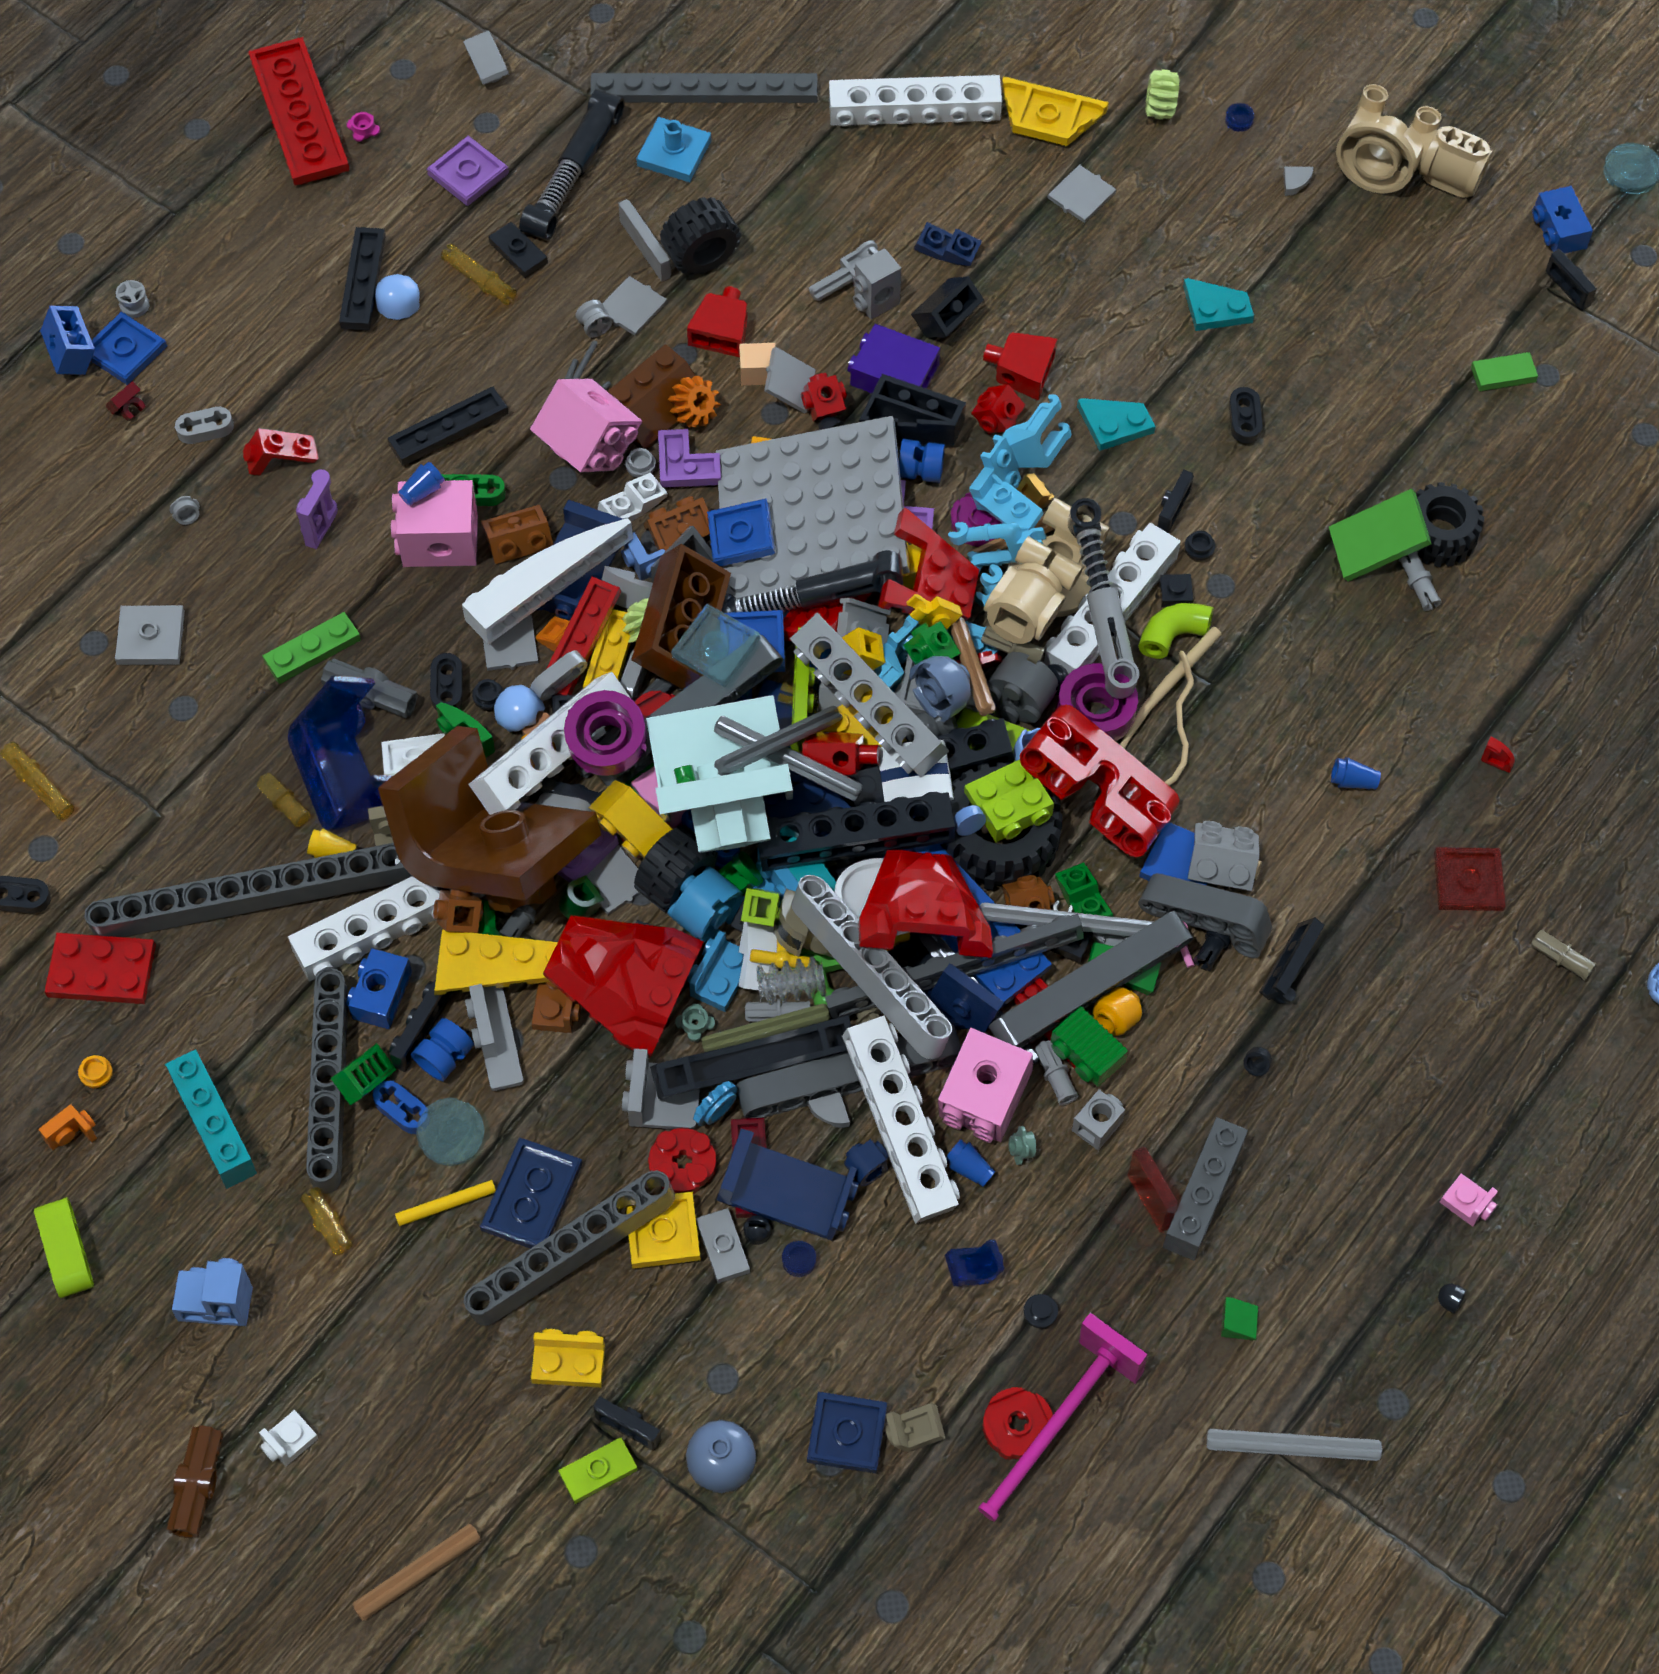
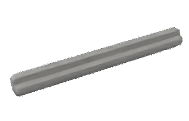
M1210 1429L1206 1436V1445L1209 1450L1378 1461L1382 1456L1381 1441L1373 1439Z

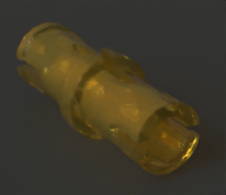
M319 1187L308 1190L311 1196L308 1197L307 1193H304L300 1200L304 1203L315 1221L313 1223L314 1228L317 1232L323 1234L334 1256L343 1254L344 1250L342 1247L345 1246L349 1250L353 1246V1242L348 1238L340 1225V1216L336 1211L331 1210Z

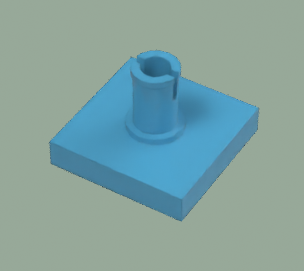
M658 117L636 159L637 166L690 183L711 142V133L681 124L677 120Z

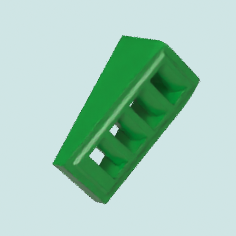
M376 1043L330 1079L347 1102L352 1105L397 1069ZM372 1055L376 1058V1060H377L378 1063L381 1065V1067L384 1069V1071H382V1069H381L380 1066L377 1064V1062L374 1060V1058L372 1057ZM366 1060L368 1061V1063L371 1065V1067L374 1069V1071L377 1073L378 1076H375V1074L372 1072V1070L370 1069V1067H369V1066L367 1065V1063L365 1062ZM358 1066H360V1067L362 1068V1070L365 1072V1074H366V1075L368 1076V1078L370 1079V1082L368 1081V1079L365 1077V1075L362 1073V1071L360 1070V1068H359ZM352 1071L354 1072V1074L357 1076V1078L360 1080V1082L363 1084L364 1087H362V1086L360 1085V1083L357 1081V1079L355 1078V1076L352 1074Z

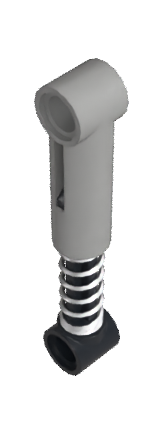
M1082 498L1072 504L1068 518V528L1070 533L1077 538V543L1082 547L1079 552L1084 556L1082 564L1086 566L1084 573L1089 577L1087 585L1091 586V589L1087 595V600L1104 669L1105 688L1112 697L1124 699L1134 693L1139 679V669L1134 663L1118 591L1116 588L1110 587L1112 581H1109L1107 576L1110 573L1105 567L1108 562L1103 559L1105 551L1101 550L1100 546L1103 541L1099 540L1100 532L1102 531L1100 525L1101 508L1096 501ZM1079 515H1087L1092 521L1082 522L1077 517ZM1114 645H1115V649H1116V653H1117L1118 659L1116 658V654H1115V650H1114ZM1117 674L1126 675L1130 681L1127 683H1119L1115 680L1114 676Z

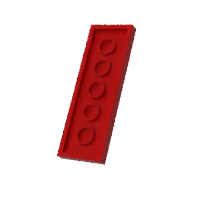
M303 37L248 51L294 186L350 171L345 152Z

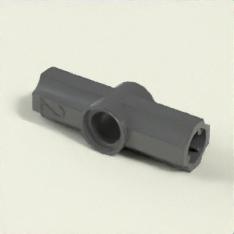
M333 658L327 662L323 669L322 685L349 695L355 703L364 708L373 709L376 706L404 718L411 716L418 699L417 691L389 681L385 674L375 668L366 667L364 670H361Z

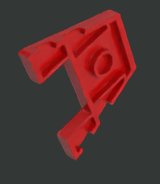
M904 507L898 514L894 535L922 549L914 588L911 590L888 579L882 586L878 607L889 610L891 607L901 608L903 613L911 614L915 609L908 606L906 602L914 594L920 595L930 602L938 596L959 605L962 612L961 617L966 622L971 615L979 569L910 510Z

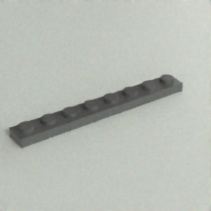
M591 73L590 97L594 90L599 89L624 98L625 103H817V73Z
M1078 914L1072 916L1061 915L1050 923L1041 926L1031 925L1022 929L1020 933L1008 937L1001 935L993 938L992 958L959 955L957 952L947 957L936 956L929 959L925 964L916 967L907 966L902 969L922 991H926L935 987L949 963L966 975L971 976L1084 939L1083 927ZM859 986L852 988L842 987L834 990L831 995L825 996L832 1019L877 1007Z

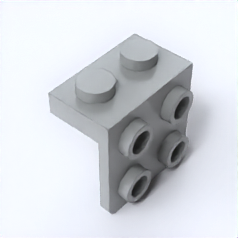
M1214 821L1196 823L1188 879L1252 891L1260 855L1259 835L1247 827L1238 826L1235 829L1222 827L1220 823Z
M634 1049L633 1060H627L625 1078L631 1081L630 1091L623 1092L622 1111L628 1112L629 1126L695 1129L697 1123L693 1118L696 1108L699 1106L700 1089L658 1100L650 1069L651 1066L658 1063H649L647 1049Z

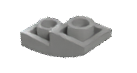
M489 30L463 41L482 84L496 82L502 76L509 74Z
M609 566L604 567L602 580L620 587L621 594L616 604L627 609L635 602L638 603L642 599L649 598L653 583L634 579L635 572Z

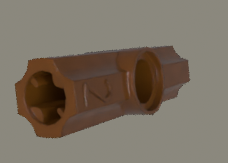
M202 1425L192 1427L184 1462L179 1464L174 1478L173 1492L175 1498L167 1526L168 1533L189 1539L199 1537L207 1500L212 1499L216 1488V1464L223 1442L224 1434L222 1431Z

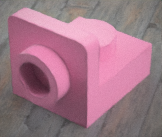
M1461 1173L1441 1198L1440 1203L1473 1227L1480 1218L1486 1221L1497 1207L1493 1200L1498 1191L1492 1187L1489 1192H1486Z

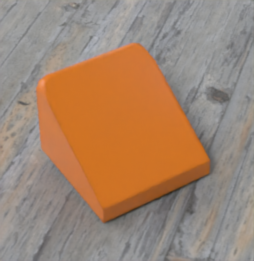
M554 616L537 634L536 640L555 652L570 620Z

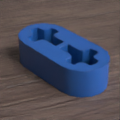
M384 1081L375 1087L373 1099L376 1108L403 1131L409 1134H418L429 1125L427 1108L415 1096L394 1081ZM394 1092L398 1105H395L390 1100L384 1102L382 1095L384 1093L391 1095ZM406 1109L413 1115L419 1112L420 1120L418 1122L411 1120L408 1123V1117L404 1110Z

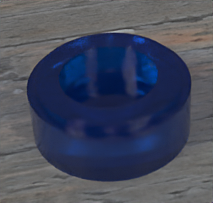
M1244 103L1232 104L1226 111L1225 123L1234 131H1246L1253 125L1254 110Z
M805 1241L791 1242L783 1250L782 1265L785 1271L794 1277L807 1276L816 1266V1252Z

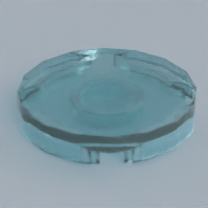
M1624 143L1617 145L1609 151L1603 168L1604 176L1613 187L1616 185L1621 188L1620 191L1628 194H1641L1650 191L1658 183L1659 156L1649 147L1639 143Z
M449 1097L436 1100L426 1107L418 1120L416 1136L419 1147L428 1158L438 1164L453 1166L465 1163L476 1154L482 1144L485 1129L482 1117L474 1106Z

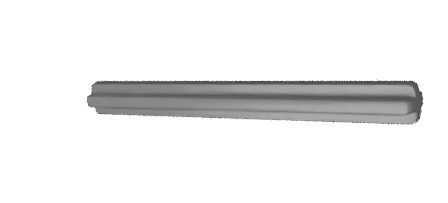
M981 903L980 910L986 921L1041 926L1052 922L1053 919L1061 915L1072 916L1078 914L1083 932L1128 937L1154 922L994 903Z

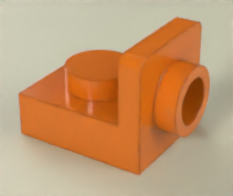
M72 1104L38 1129L44 1141L52 1150L58 1146L68 1144L79 1130L83 1132L91 1143L97 1139L92 1129L96 1126L93 1119L84 1109L78 1112Z

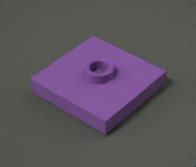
M467 136L427 168V174L466 206H469L509 174V169L502 161L470 136Z

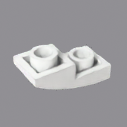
M651 473L627 482L623 492L599 501L598 510L623 519L628 518L632 522L663 501L668 493Z
M744 922L739 953L744 954L738 986L745 989L773 992L776 966L751 962L749 959L752 949L770 952L777 951V938L774 934V927Z

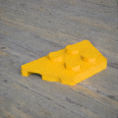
M1005 76L1002 79L1003 95L1013 133L1068 146L1104 116L1108 110L1109 102Z

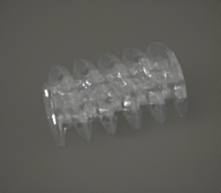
M813 956L809 957L808 967L804 966L800 958L796 959L794 969L791 968L787 960L783 961L781 971H778L774 962L770 963L768 973H765L761 964L757 965L756 974L761 1003L765 996L769 1005H773L777 994L782 1003H786L790 992L794 999L799 1001L803 990L809 999H813L816 988L822 997L827 996L823 963L821 961V965H818Z

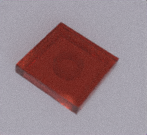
M1436 847L1434 858L1439 910L1504 911L1505 895L1500 848Z
M1143 1146L1133 1151L1128 1178L1159 1232L1162 1233L1169 1229L1178 1202L1147 1148Z

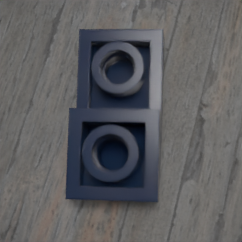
M926 222L914 250L945 262L970 266L982 241L958 229H955L954 233L951 234Z

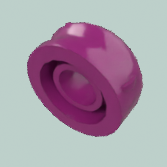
M1091 663L1080 666L1066 676L1061 684L1057 708L1065 704L1075 707L1113 740L1118 741L1129 732L1134 723L1138 706V692L1135 688L1134 693L1127 698L1117 699L1112 697L1105 688V674L1102 663ZM1117 674L1114 676L1115 680L1119 683H1127L1130 681L1129 678L1123 674ZM1097 702L1106 705L1110 710L1107 713L1094 714L1089 712L1084 705Z
M608 690L592 692L583 696L568 710L564 725L565 740L572 758L585 772L603 776L617 775L635 765L643 752H646L647 731L644 717L637 704L625 694ZM612 725L621 729L619 738L610 745H599L591 739L592 734L603 726Z

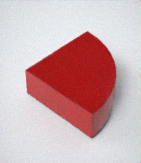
M1490 737L1481 760L1510 773L1515 763L1513 753L1505 744L1494 737Z

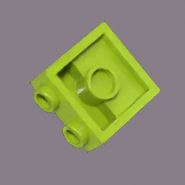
M1020 759L964 786V793L971 804L979 806L985 814L986 822L984 825L995 842L1004 838L1012 839L1018 836L1023 829L1033 824L1039 826L1048 821L1053 814L1054 802L1038 778L1033 779L1032 775L1023 768Z

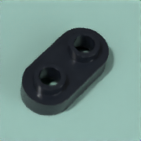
M1237 388L1231 393L1229 400L1231 433L1241 443H1253L1259 439L1263 427L1260 397L1251 388Z
M442 653L436 656L431 663L430 697L435 710H437L436 705L443 702L442 700L445 698H452V700L443 703L458 709L463 702L462 663L459 657L451 653ZM445 671H452L449 675L443 674Z
M0 876V895L8 893L5 898L0 899V911L35 914L44 911L49 906L51 893L43 881L32 878ZM35 896L40 897L37 901L30 902L31 898Z

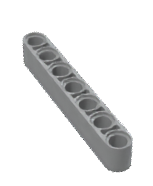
M816 875L803 876L798 883L791 903L794 913L915 1051L927 1059L939 1058L952 1032V1025L886 949L859 946V919L822 878Z

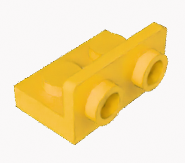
M545 1329L542 1333H534L532 1384L602 1387L605 1355L603 1337L591 1331H580L577 1335L563 1334L562 1331L557 1329Z

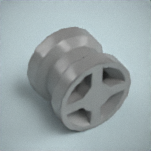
M128 280L117 287L116 298L123 313L131 318H137L148 311L149 301L142 283Z
M599 300L587 301L576 311V319L580 324L584 325V331L589 337L601 336L612 326V318L608 313L604 312V306Z

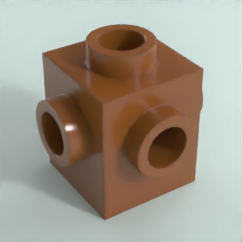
M1026 875L1019 877L1016 882L1002 884L1005 905L1051 910L1050 906L1055 904L1051 886H1047L1041 877Z
M454 889L450 891L440 890L439 900L434 902L433 916L434 919H437L436 922L447 932L478 933L479 922L483 917V904L473 892Z

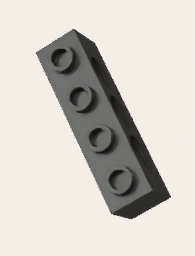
M1216 1117L1168 1229L1163 1248L1195 1261L1243 1147L1248 1132L1247 1129Z

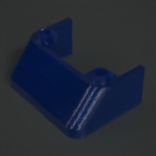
M331 676L293 721L288 731L289 746L320 824L326 830H341L369 819L368 808L383 806L378 787L392 776L372 775L370 777L355 737L360 733L365 724V715L360 702L376 684L374 679Z

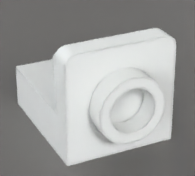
M295 1410L269 1432L265 1428L259 1432L264 1442L260 1445V1448L272 1462L279 1459L285 1467L318 1440L317 1434Z

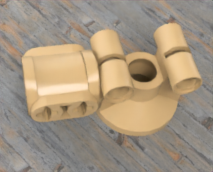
M1376 84L1365 86L1356 113L1337 144V161L1343 173L1354 184L1365 190L1375 193H1391L1406 186L1415 170L1418 169L1419 174L1423 175L1424 180L1434 187L1462 198L1473 196L1482 181L1493 154L1489 144L1485 140L1455 127L1444 126L1438 129L1441 114L1433 107H1420L1416 111L1414 120L1409 128L1396 117L1382 116L1388 98L1387 90Z
M1057 498L1050 504L1042 521L1044 524L1055 529L1054 534L1042 540L1043 544L1029 536L1025 539L1015 558V561L1018 563H1009L1007 571L991 592L983 609L987 612L988 622L995 633L1012 643L1024 644L1030 642L1032 638L1039 641L1055 617L1068 616L1077 612L1081 600L1087 593L1089 594L1091 586L1087 585L1089 577L1084 573L1086 566L1082 564V555L1079 552L1082 547L1077 543V538L1070 533L1068 528V518L1072 506ZM1079 515L1077 517L1082 522L1092 521L1087 515ZM1100 522L1102 531L1100 532L1099 540L1104 543L1110 527Z

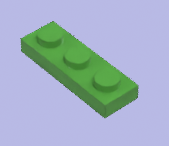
M343 612L262 656L277 682L281 684L361 641V638L346 613Z

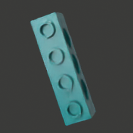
M195 1049L166 1063L165 1065L226 1189L256 1175L257 1172L197 1050Z

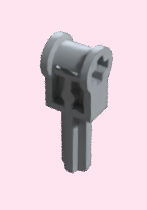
M872 240L864 242L855 251L841 258V269L809 287L812 298L820 301L850 283L854 285L855 264L878 252L877 244Z

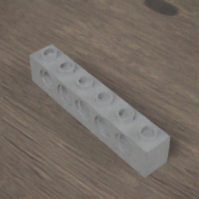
M818 612L790 638L797 646L793 651L795 655L805 665L811 661L818 668L813 674L826 687L830 683L835 686L837 691L833 695L846 709L852 704L858 711L854 717L866 730L872 726L879 733L875 739L887 752L893 748L900 755L895 761L908 774L914 770L922 777L949 752L942 742ZM831 648V654L825 659H820L821 653L825 649ZM852 670V674L847 680L840 681L843 672ZM868 691H872L873 693L870 700L862 703V695ZM893 713V718L889 723L881 724L884 715ZM914 735V740L910 745L902 746V741L906 736Z

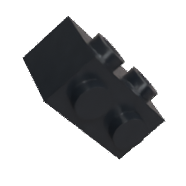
M969 276L948 278L911 315L926 338H945L965 318L970 316L984 299Z

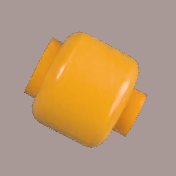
M1114 988L1095 1002L1093 1018L1104 1029H1107L1110 1034L1114 1036L1123 1035L1137 1024L1142 1017L1140 999L1134 992L1126 988Z

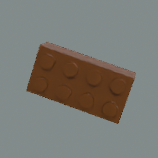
M683 544L663 554L660 557L631 661L681 689L703 676L731 572Z

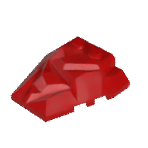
M887 850L859 917V946L893 950L897 931L957 936L959 955L992 958L991 928L952 856L905 850Z
M571 915L543 975L573 1003L577 1001L590 1013L589 1017L596 1023L600 1022L613 1034L612 1038L620 1045L633 1051L634 1049H647L648 1058H651L704 941L670 927Z

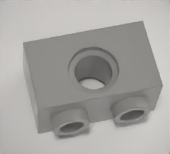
M885 248L855 264V277L853 279L855 295L853 296V301L859 311H864L871 320L900 304L901 267Z

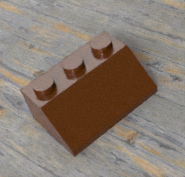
M666 344L607 391L642 420L637 430V437L633 443L638 448L646 450L659 441L658 430H672L679 424L677 422L678 413L670 412L672 407L675 406L674 402H671L668 398L676 395L672 387L676 384H681L680 380L682 378H693L695 376L687 361Z

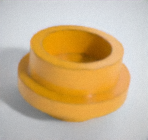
M97 1055L85 1058L78 1070L81 1082L89 1088H99L106 1085L113 1074L110 1062L105 1057Z

